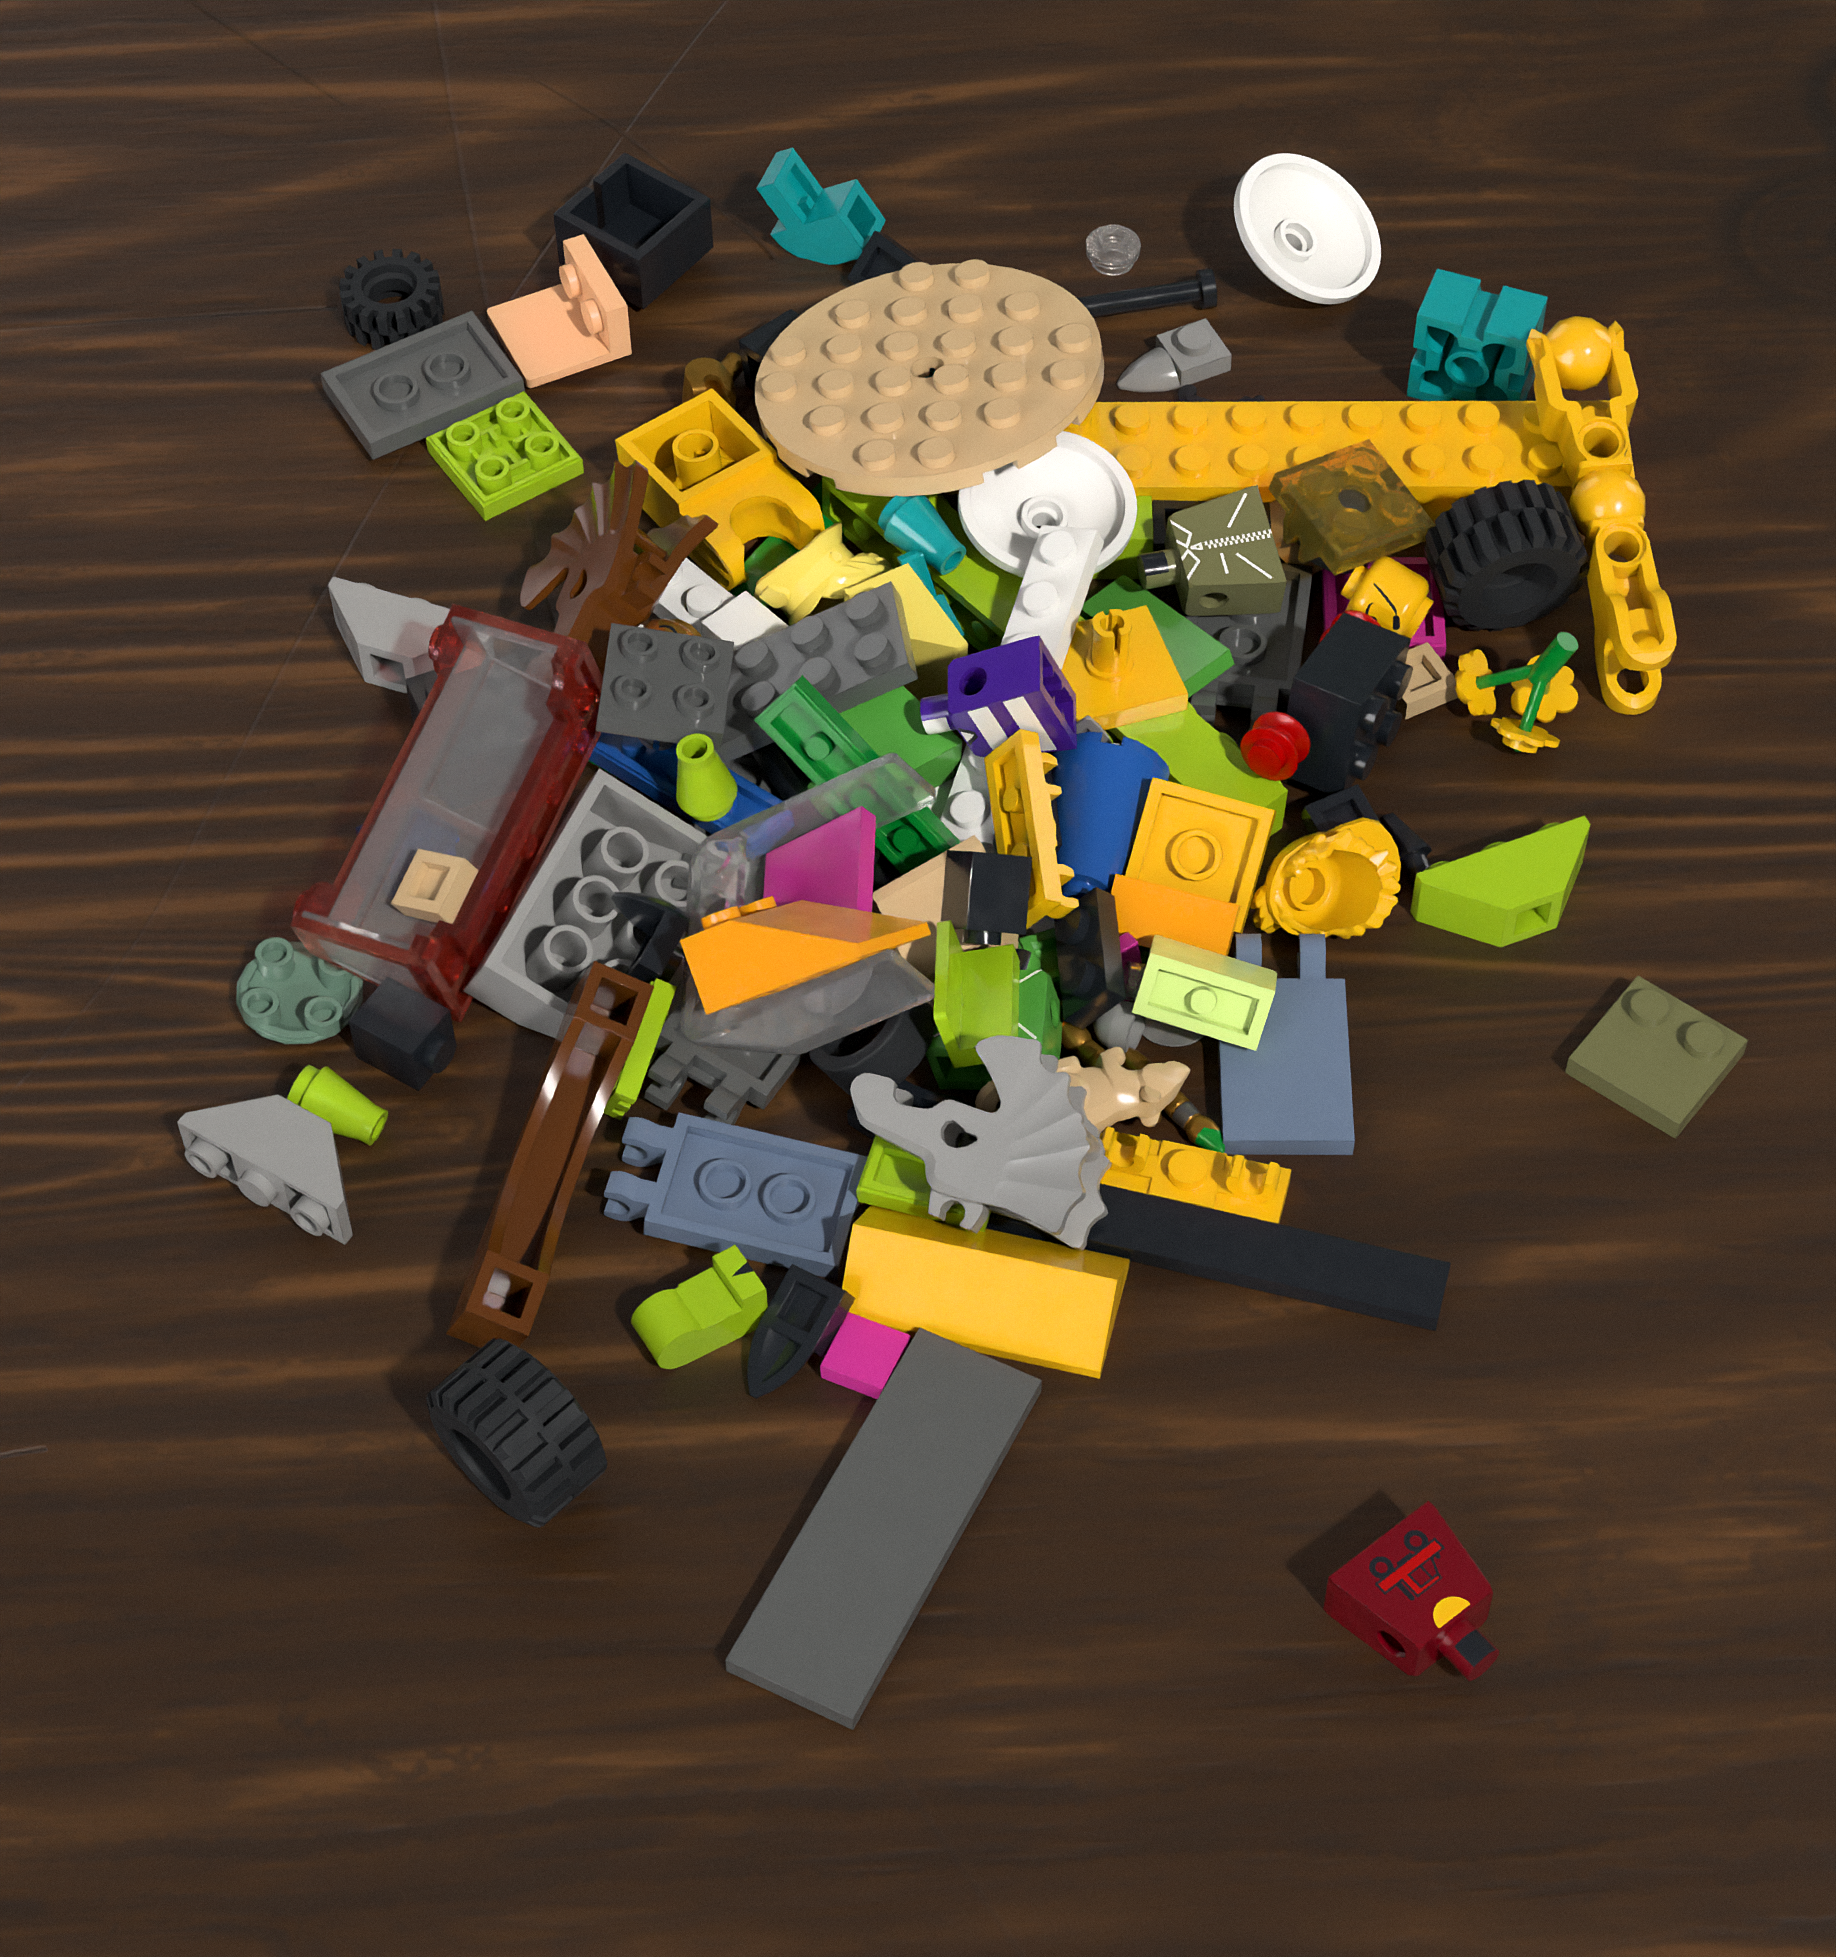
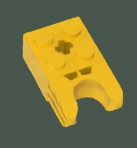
M712 388L615 439L618 460L621 464L628 467L637 460L648 469L649 477L642 509L661 528L672 524L684 515L694 518L705 514L718 523L717 528L702 540L688 556L708 576L727 591L749 580L744 570V544L757 537L771 536L785 540L796 549L802 550L819 533L825 530L821 507L815 497L778 461L776 450Z

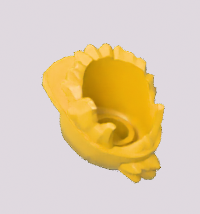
M1362 817L1341 824L1327 832L1305 835L1284 847L1273 859L1267 871L1264 885L1258 888L1252 897L1250 908L1256 909L1252 917L1253 925L1264 930L1267 934L1282 928L1284 931L1298 937L1299 934H1325V938L1330 935H1336L1343 939H1350L1351 936H1362L1366 929L1380 928L1384 919L1390 915L1392 908L1398 903V898L1393 894L1398 893L1401 889L1398 883L1400 880L1401 862L1398 848L1392 836L1378 820Z

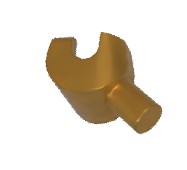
M733 352L728 353L721 363L713 358L706 357L690 361L686 365L684 373L682 404L712 388L735 410L736 391L734 381L743 372L741 356Z

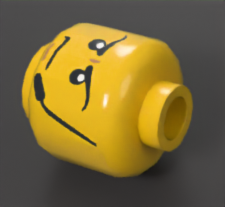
M1387 556L1376 559L1369 569L1359 563L1340 593L1350 600L1345 611L1355 610L1366 613L1374 618L1381 627L1411 639L1434 603L1432 599L1427 597L1429 592L1428 581Z

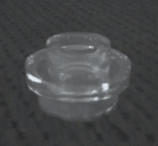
M1111 224L1093 230L1086 239L1087 257L1091 261L1093 268L1105 275L1116 276L1128 272L1140 256L1141 242L1138 235L1131 229L1121 225Z

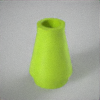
M699 733L687 735L679 741L676 747L678 758L677 803L684 812L698 821L709 822L718 820L731 810L737 796V783L715 751L713 742L708 736Z
M307 1065L295 1080L287 1097V1100L330 1122L333 1134L353 1138L369 1146L379 1137L388 1117L387 1110L375 1105L328 1066L319 1070L311 1065Z

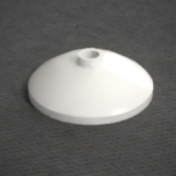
M1290 153L1267 156L1256 162L1243 175L1238 183L1234 197L1236 226L1248 255L1270 281L1296 297L1319 304L1344 303L1357 297L1370 285L1380 265L1381 244L1379 233L1367 205L1343 177L1314 159Z
M1062 431L1056 436L1057 447L1021 469L1016 468L1011 462L1000 468L983 473L984 483L959 490L958 511L962 527L974 547L990 562L1011 574L1024 578L1040 528L1036 526L1041 525L1097 529L1104 544L1094 573L1110 565L1123 552L1132 536L1136 522L1137 499L1135 490L1127 472L1114 456L1085 437Z

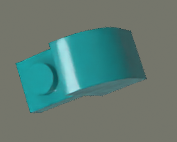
M793 147L776 152L756 188L767 205L778 217V221L770 235L780 246L796 257L828 265L856 260L860 257L873 232H880L886 221L857 179L823 189Z

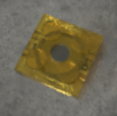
M1370 439L1274 474L1268 488L1286 511L1283 519V540L1289 545L1297 542L1299 546L1298 560L1301 564L1311 561L1332 572L1334 576L1340 573L1350 574L1356 567L1361 565L1368 568L1380 557L1426 541L1425 537L1428 530L1436 525Z

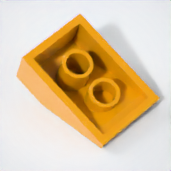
M770 896L739 908L734 906L701 918L704 931L680 940L705 1013L708 1015L783 991L931 935L927 922L805 900L777 907L774 896Z

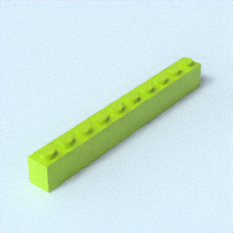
M822 476V514L834 524L842 523L844 535L865 554L869 552L875 553L879 557H884L893 569L900 567L897 557L907 552L887 542L884 538L885 531L878 525L881 512L895 496L865 495L836 489L834 479ZM941 493L925 495L955 538L966 547V554L961 563L946 575L940 574L934 567L927 564L936 594H944L965 634L963 638L979 652L1001 645L1023 578L999 568L974 547L962 527L959 513L951 507L948 500ZM1079 616L1078 622L1085 620L1082 616ZM1188 702L1187 710L1105 730L1112 743H1118L1121 746L1124 736L1137 740L1156 751L1169 767V782L1275 810L1277 813L1270 837L1282 829L1288 790L1281 781L1268 780L1253 772L1245 763L1236 742L1226 733H1219L1200 717L1190 702Z

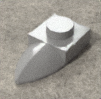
M1205 318L1156 335L1155 348L1131 363L1120 376L1116 386L1119 389L1133 392H1163L1178 389L1184 385L1193 384L1231 371L1232 354Z

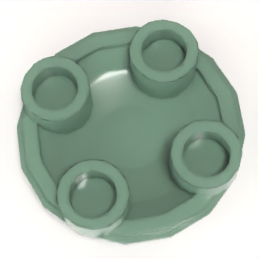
M272 937L262 941L255 950V959L247 964L237 982L236 1005L245 1023L262 1037L283 1044H312L335 1036L349 1024V1020L363 1003V979L357 970L356 958L353 952L347 947H330L314 941L288 942L280 937Z

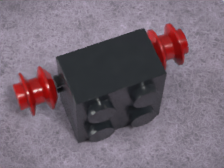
M1348 610L1338 614L1332 621L1331 626L1321 635L1319 645L1293 677L1286 714L1272 711L1260 715L1254 722L1253 728L1242 738L1241 754L1248 767L1265 779L1281 781L1291 778L1330 795L1351 787L1356 778L1364 781L1373 768L1380 745L1389 747L1392 744L1401 724L1402 713L1395 711L1397 700L1399 701L1404 695L1412 676L1413 667L1406 664L1411 638L1381 627L1374 618L1360 611Z

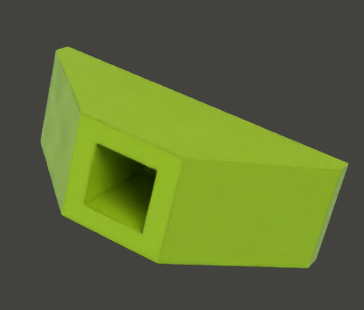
M1585 815L1564 823H1550L1535 833L1506 843L1495 842L1486 846L1480 852L1451 862L1440 861L1432 864L1424 871L1416 874L1410 912L1418 922L1500 948L1555 929L1558 926L1583 863L1591 824Z

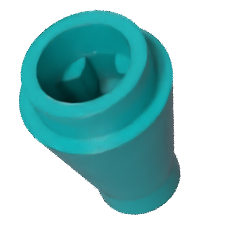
M896 495L880 514L878 525L885 531V540L905 552L914 549L918 552L921 551L926 563L934 567L940 574L946 575L952 572L963 560L966 554V547L955 538L925 495L908 497Z

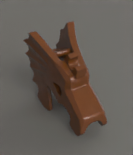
M637 460L628 467L619 461H615L613 473L609 481L605 484L592 483V493L584 505L574 510L570 525L565 530L551 536L549 554L544 560L532 565L527 570L520 593L521 606L530 611L565 581L556 603L559 617L553 636L546 645L536 649L527 674L530 679L537 683L561 679L573 684L580 690L575 703V711L583 716L587 715L600 701L611 623L638 627L646 621L685 558L718 526L717 522L705 514L694 518L684 515L664 528H653L647 534L640 530L638 526L649 472Z

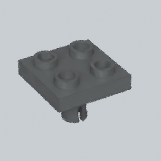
M611 623L596 731L637 737L644 746L653 749L654 740L660 741L659 750L669 749L675 743L678 744L685 736L699 733L708 736L713 742L714 749L720 750L724 733L734 642Z

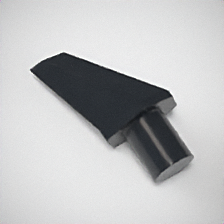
M1394 813L1383 815L1379 818V821L1392 836L1398 848L1401 869L1405 868L1414 888L1416 874L1431 866L1427 855L1432 851V848Z

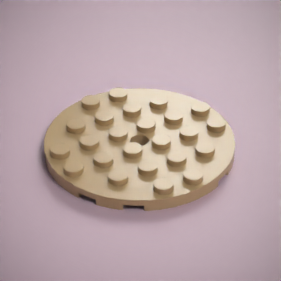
M978 259L967 260L962 263L929 265L923 262L911 263L899 271L859 282L825 298L801 314L780 333L765 354L756 376L755 403L759 421L765 438H769L776 446L778 456L782 461L807 478L815 472L834 479L836 489L865 495L908 497L951 492L984 483L983 473L1000 468L1011 462L1016 468L1021 469L1057 447L1056 436L1071 423L1080 425L1084 421L1100 394L1104 379V359L1100 333L1088 309L1074 295L1052 281L1035 274L1009 267L988 265L985 261ZM931 368L935 369L933 377L923 378L930 375Z

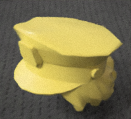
M835 523L819 533L802 550L761 577L756 583L753 597L764 606L777 608L788 618V626H791L805 617L816 615L843 603L845 589L893 570V568L884 557H879V555L872 552L866 554L862 552L854 556L842 543V523Z

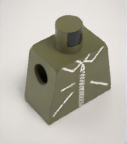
M1258 485L1247 487L1173 513L1167 522L1164 541L1165 550L1138 554L1137 556L1138 573L1143 589L1147 590L1175 584L1182 610L1189 616L1272 614L1281 611L1287 580Z

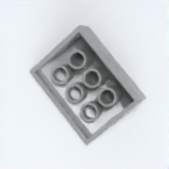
M599 768L575 799L465 987L464 992L516 1024L556 1038L573 990L593 961L626 974L646 936L645 932L632 924L616 907L611 899L614 892H634L658 897L690 914V922L681 937L683 939L704 931L701 918L738 906L759 868ZM684 853L696 857L693 866L685 861H681ZM729 869L741 872L733 890L725 901L712 895L702 894V880L724 885ZM674 878L685 881L689 885L690 890L672 888ZM679 941V943H678L677 946L680 947L681 949H683V948H682V945H681V943H680V941ZM685 956L677 971L668 982L677 986L665 1021L695 985ZM655 1048V1050H654V1052H653V1055H652V1058H651V1061H650V1064H649L648 1068L650 1067V1065H651L652 1061L654 1060V1058H655L657 1052L659 1051V1050L656 1049V1048Z

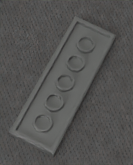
M919 1327L725 1660L726 1671L854 1730L1041 1394L1042 1380Z

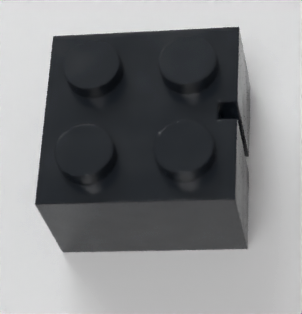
M623 153L593 179L594 190L585 186L553 213L559 263L565 265L563 241L584 234L623 299L643 310L714 247L710 198L627 153Z

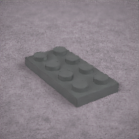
M891 581L870 591L861 592L852 599L816 615L805 617L789 627L762 639L749 642L733 651L722 744L720 750L715 749L724 764L774 742L754 720L801 675L812 684L838 713H842L918 679L902 598Z

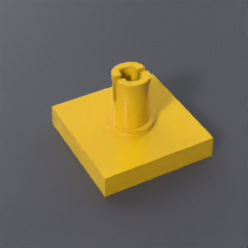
M1147 605L1124 611L1121 609H1109L1108 615L1101 611L1092 619L1077 622L1061 670L1076 694V722L1089 715L1104 730H1109L1187 710L1188 692Z
M1153 777L1125 876L1240 905L1234 932L1242 934L1277 812L1272 809Z

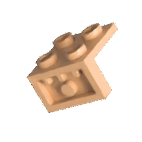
M584 234L563 241L565 265L559 267L562 284L487 309L488 322L528 388H534L632 354L627 304Z

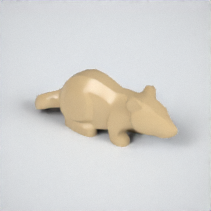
M1113 1047L1099 1055L1095 1064L1096 1067L1083 1068L1077 1057L1070 1056L1058 1060L1057 1072H1067L1071 1076L1070 1086H1082L1086 1089L1087 1095L1084 1102V1111L1087 1119L1100 1130L1101 1134L1107 1126L1111 1127L1118 1121L1136 1116L1140 1118L1144 1126L1154 1127L1158 1123L1160 1112L1177 1096L1190 1073L1189 1067L1180 1062L1168 1061L1166 1063L1148 1064L1141 1070H1128L1121 1067L1126 1060L1123 1048ZM993 1080L980 1089L975 1100L977 1109L989 1113H994L998 1110L996 1106L1000 1101Z

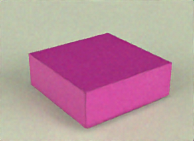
M848 1312L820 1365L821 1378L878 1399L910 1344V1335Z

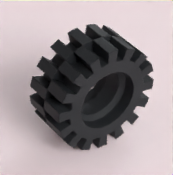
M383 249L374 251V260L369 261L363 255L356 259L358 269L349 265L344 271L345 278L340 279L339 293L347 331L351 337L356 335L357 342L363 346L371 340L373 350H378L384 347L385 343H395L443 323L444 305L438 271L433 269V263L427 258L421 262L419 253L411 251L407 258H403L402 249H392V256L384 257ZM388 297H406V299L396 303H378V301Z

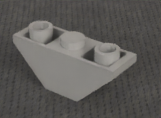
M332 577L328 584L336 625L364 681L367 683L408 694L405 682L407 678L501 649L497 622L486 619L481 615L463 613L431 604L421 598H409L387 592L367 583H355Z
M280 1095L186 1112L178 1120L177 1124L186 1150L184 1153L185 1157L201 1174L210 1178L219 1175L236 1184L241 1192L252 1202L263 1207L272 1204L291 1215L293 1220L302 1229L312 1235L321 1236L325 1233L344 1245L353 1236L340 1159L330 1122Z

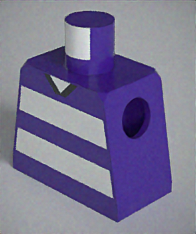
M1040 636L1025 638L953 659L948 665V693L923 697L920 702L921 719L927 734L931 735L958 730L976 756L986 757L1019 729L1038 733L1041 752L1077 749L1076 694Z

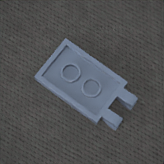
M1235 934L1236 952L1233 953V958L1262 967L1261 934ZM1299 934V953L1296 955L1297 978H1277L1275 995L1256 1051L1217 1039L1220 1120L1223 1144H1225L1224 1153L1353 1155L1355 1135L1345 979L1326 978L1325 934Z
M680 1112L678 1113L674 1128L658 1125L644 1118L629 1117L622 1138V1143L626 1144L622 1161L637 1167H649L657 1163H662L657 1182L640 1179L622 1171H611L604 1192V1197L608 1198L604 1210L605 1216L619 1221H632L645 1217L644 1235L719 1253L736 1244L745 1259L787 1269L794 1264L814 1275L833 1280L838 1279L859 1205L856 1189L866 1164L867 1156Z

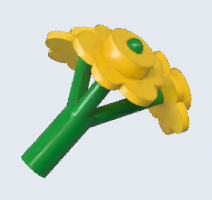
M1560 632L1544 652L1533 657L1526 666L1496 673L1488 670L1487 659L1481 650L1476 649L1468 654L1460 655L1458 659L1459 670L1455 673L1457 696L1462 703L1468 704V709L1473 716L1490 715L1496 709V698L1493 692L1496 686L1511 683L1515 689L1511 696V706L1517 714L1522 715V719L1518 720L1510 717H1502V719L1492 718L1490 725L1496 728L1497 732L1503 736L1502 743L1513 748L1516 752L1536 753L1538 747L1548 746L1556 748L1560 740L1548 734L1547 730L1534 726L1535 719L1543 723L1551 722L1556 717L1557 712L1568 713L1576 707L1578 693L1571 686L1574 681V673L1569 667L1564 665L1578 649V642L1570 633Z

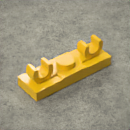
M1019 729L984 758L997 853L1032 857L1027 930L1046 915L1054 919L1065 917L1076 909L1079 903L1078 899L1063 896L1061 886L1075 876L1072 868L1057 863L1055 850L1057 846L1056 823L1053 818L1051 801L1062 794L1060 786L1046 783L1044 775L1058 765L1057 758L1049 753L1041 752L1038 733Z
M1108 1126L1100 1134L1099 1138L1103 1142L1105 1156L1112 1163V1166L1102 1177L1100 1184L1277 1224L1280 1223L1290 1183L1291 1169L1280 1167L1275 1162L1264 1164L1245 1160L1244 1156L1238 1154L1232 1157L1227 1156L1226 1153L1166 1140H1152L1145 1134L1134 1136L1115 1132L1114 1128Z

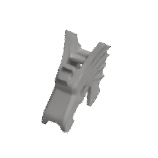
M997 1035L985 1038L975 1046L977 1054L985 1064L995 1084L1001 1101L999 1109L994 1113H989L954 1100H944L929 1109L912 1107L914 1096L906 1090L896 1088L897 1084L891 1078L872 1073H863L856 1076L851 1084L850 1092L860 1124L879 1138L924 1161L926 1179L931 1186L928 1214L945 1221L946 1213L950 1207L961 1204L965 1209V1216L959 1226L975 1234L978 1233L987 1220L989 1212L1026 1222L1055 1237L1071 1248L1083 1251L1087 1245V1237L1091 1227L1108 1214L1099 1189L1100 1181L1105 1172L1112 1166V1163L1105 1156V1148L1102 1140L1099 1138L1100 1130L1087 1119L1084 1111L1087 1091L1082 1086H1070L1071 1076L1067 1072H1057L1058 1058L1054 1055L1041 1054L1042 1045L1038 1040ZM969 1134L977 1138L976 1142L959 1148L958 1142L963 1135Z

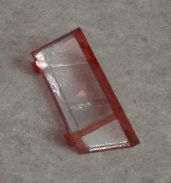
M453 604L444 623L434 629L429 641L428 654L430 659L433 660V666L438 677L333 885L319 881L309 890H305L300 894L293 909V920L290 926L310 954L378 987L388 976L450 1009L452 1020L461 1023L473 999L471 995L464 992V989L539 863L602 733L596 731L603 676L587 643L584 641ZM418 848L465 858L479 870L453 924L441 920L436 923L405 916L391 904Z

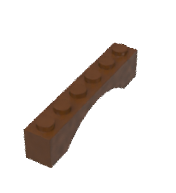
M593 961L574 988L446 1332L447 1335L480 1348L493 1338H500L520 1347L529 1336L550 1278L559 1234L579 1173L606 1104L635 1042L654 989L653 985Z

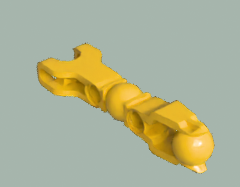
M1573 316L1558 321L1546 335L1531 329L1526 347L1536 375L1533 385L1540 431L1547 440L1558 442L1567 474L1573 483L1570 496V512L1578 532L1585 536L1583 544L1588 556H1590L1587 581L1594 616L1595 662L1602 697L1611 710L1625 715H1637L1650 710L1654 706L1661 688V668L1666 667L1670 662L1677 640L1671 603L1667 593L1659 585L1650 541L1643 530L1645 525V495L1638 481L1630 476L1633 467L1632 458L1625 457L1629 441L1627 429L1638 398V389L1629 354L1624 351V331L1616 320L1606 328L1592 318ZM1607 377L1610 402L1605 410L1598 409L1595 406H1587L1582 409L1578 402L1567 401L1563 397L1561 387L1568 390L1582 391L1597 386ZM1588 452H1599L1605 455L1606 458H1598ZM1608 555H1619L1628 562H1616L1610 559ZM1625 668L1640 671L1645 688L1644 691L1637 694L1625 692L1617 682V675Z

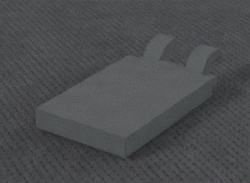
M1281 563L1287 583L1280 612L1272 614L1189 616L1186 614V618L1229 648L1234 661L1232 667L1192 695L1191 705L1197 714L1213 728L1216 705L1252 709L1250 730L1260 715L1266 712H1277V705L1288 706L1293 677L1301 668L1313 566Z
M809 981L708 1015L705 1013L696 985H694L663 1024L655 1048L664 1054L649 1069L648 1077L654 1081L646 1090L645 1099L667 1111L679 1095L687 1077H690L713 1090L704 1103V1109L709 1111L705 1119L734 1125L747 1101L764 1110L809 1051L808 1038L811 1026L819 1010L811 1006L807 998Z

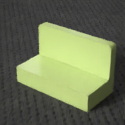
M1154 935L1132 1013L1256 1051L1275 995L1277 972L1170 938Z

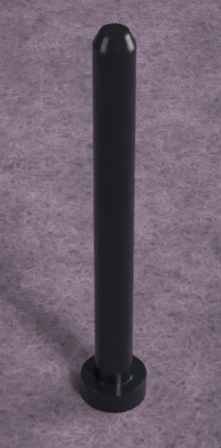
M1208 268L1197 270L1196 279L1076 298L1095 318L1199 301L1201 309L1217 307V288L1213 270Z

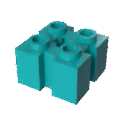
M1437 268L1417 313L1413 347L1417 348L1410 366L1407 396L1424 401H1453L1454 398L1463 401H1525L1535 378V371L1526 342L1531 329L1539 332L1543 330L1548 297L1504 285L1500 295L1481 291V279Z

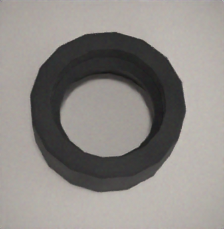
M872 970L865 985L849 1002L833 1010H819L812 1023L808 1038L810 1059L848 1095H851L850 1088L856 1076L863 1073L888 1077L896 1082V1084H899L920 1064L932 1042L935 1027L932 1007L894 971ZM890 1013L882 1031L867 1046L853 1053V1049L861 1035L875 1021Z

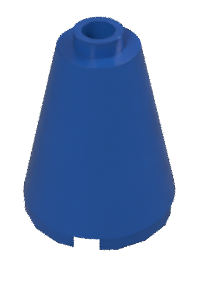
M1085 732L1077 734V749L1053 751L1051 754L1057 758L1058 764L1051 770L1053 784L1060 786L1062 794L1056 798L1062 846L1056 855L1057 863L1072 868L1075 876L1061 886L1062 895L1065 897L1079 900L1095 887L1111 894L1115 874L1124 876L1126 874L1152 778L1155 777L1168 781L1170 776L1167 763L1158 753L1137 740L1123 736L1120 746L1101 742L1103 732Z

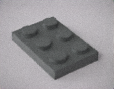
M469 311L320 373L323 390L373 460L433 435L455 422L462 421L498 404L506 398H510L523 391L525 392L523 378L473 311Z

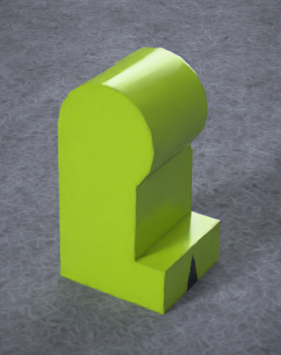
M736 1244L712 1256L713 1267L678 1284V1287L675 1289H666L655 1293L644 1300L633 1313L631 1324L661 1368L675 1369L686 1365L757 1329L768 1307L767 1292L765 1286Z

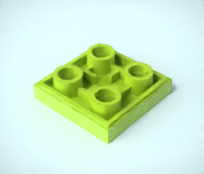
M524 391L426 437L428 453L485 521L584 473L583 459Z

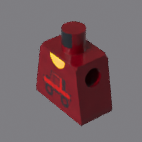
M1429 1500L1328 1577L1323 1610L1409 1676H1419L1445 1656L1468 1681H1472L1481 1676L1495 1662L1499 1655V1650L1478 1629L1488 1618L1493 1597L1491 1585L1436 1507Z

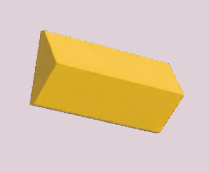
M871 1205L853 1223L842 1289L856 1298L848 1312L910 1335V1338H914L920 1327L978 1353L1100 1379L1130 1259L1089 1250L1078 1251L1070 1246L986 1229L985 1232L978 1231L975 1234L960 1226Z

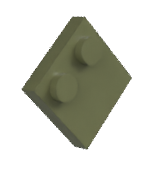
M1637 976L1568 1058L1565 1073L1676 1139L1744 1055L1748 1039L1642 977Z

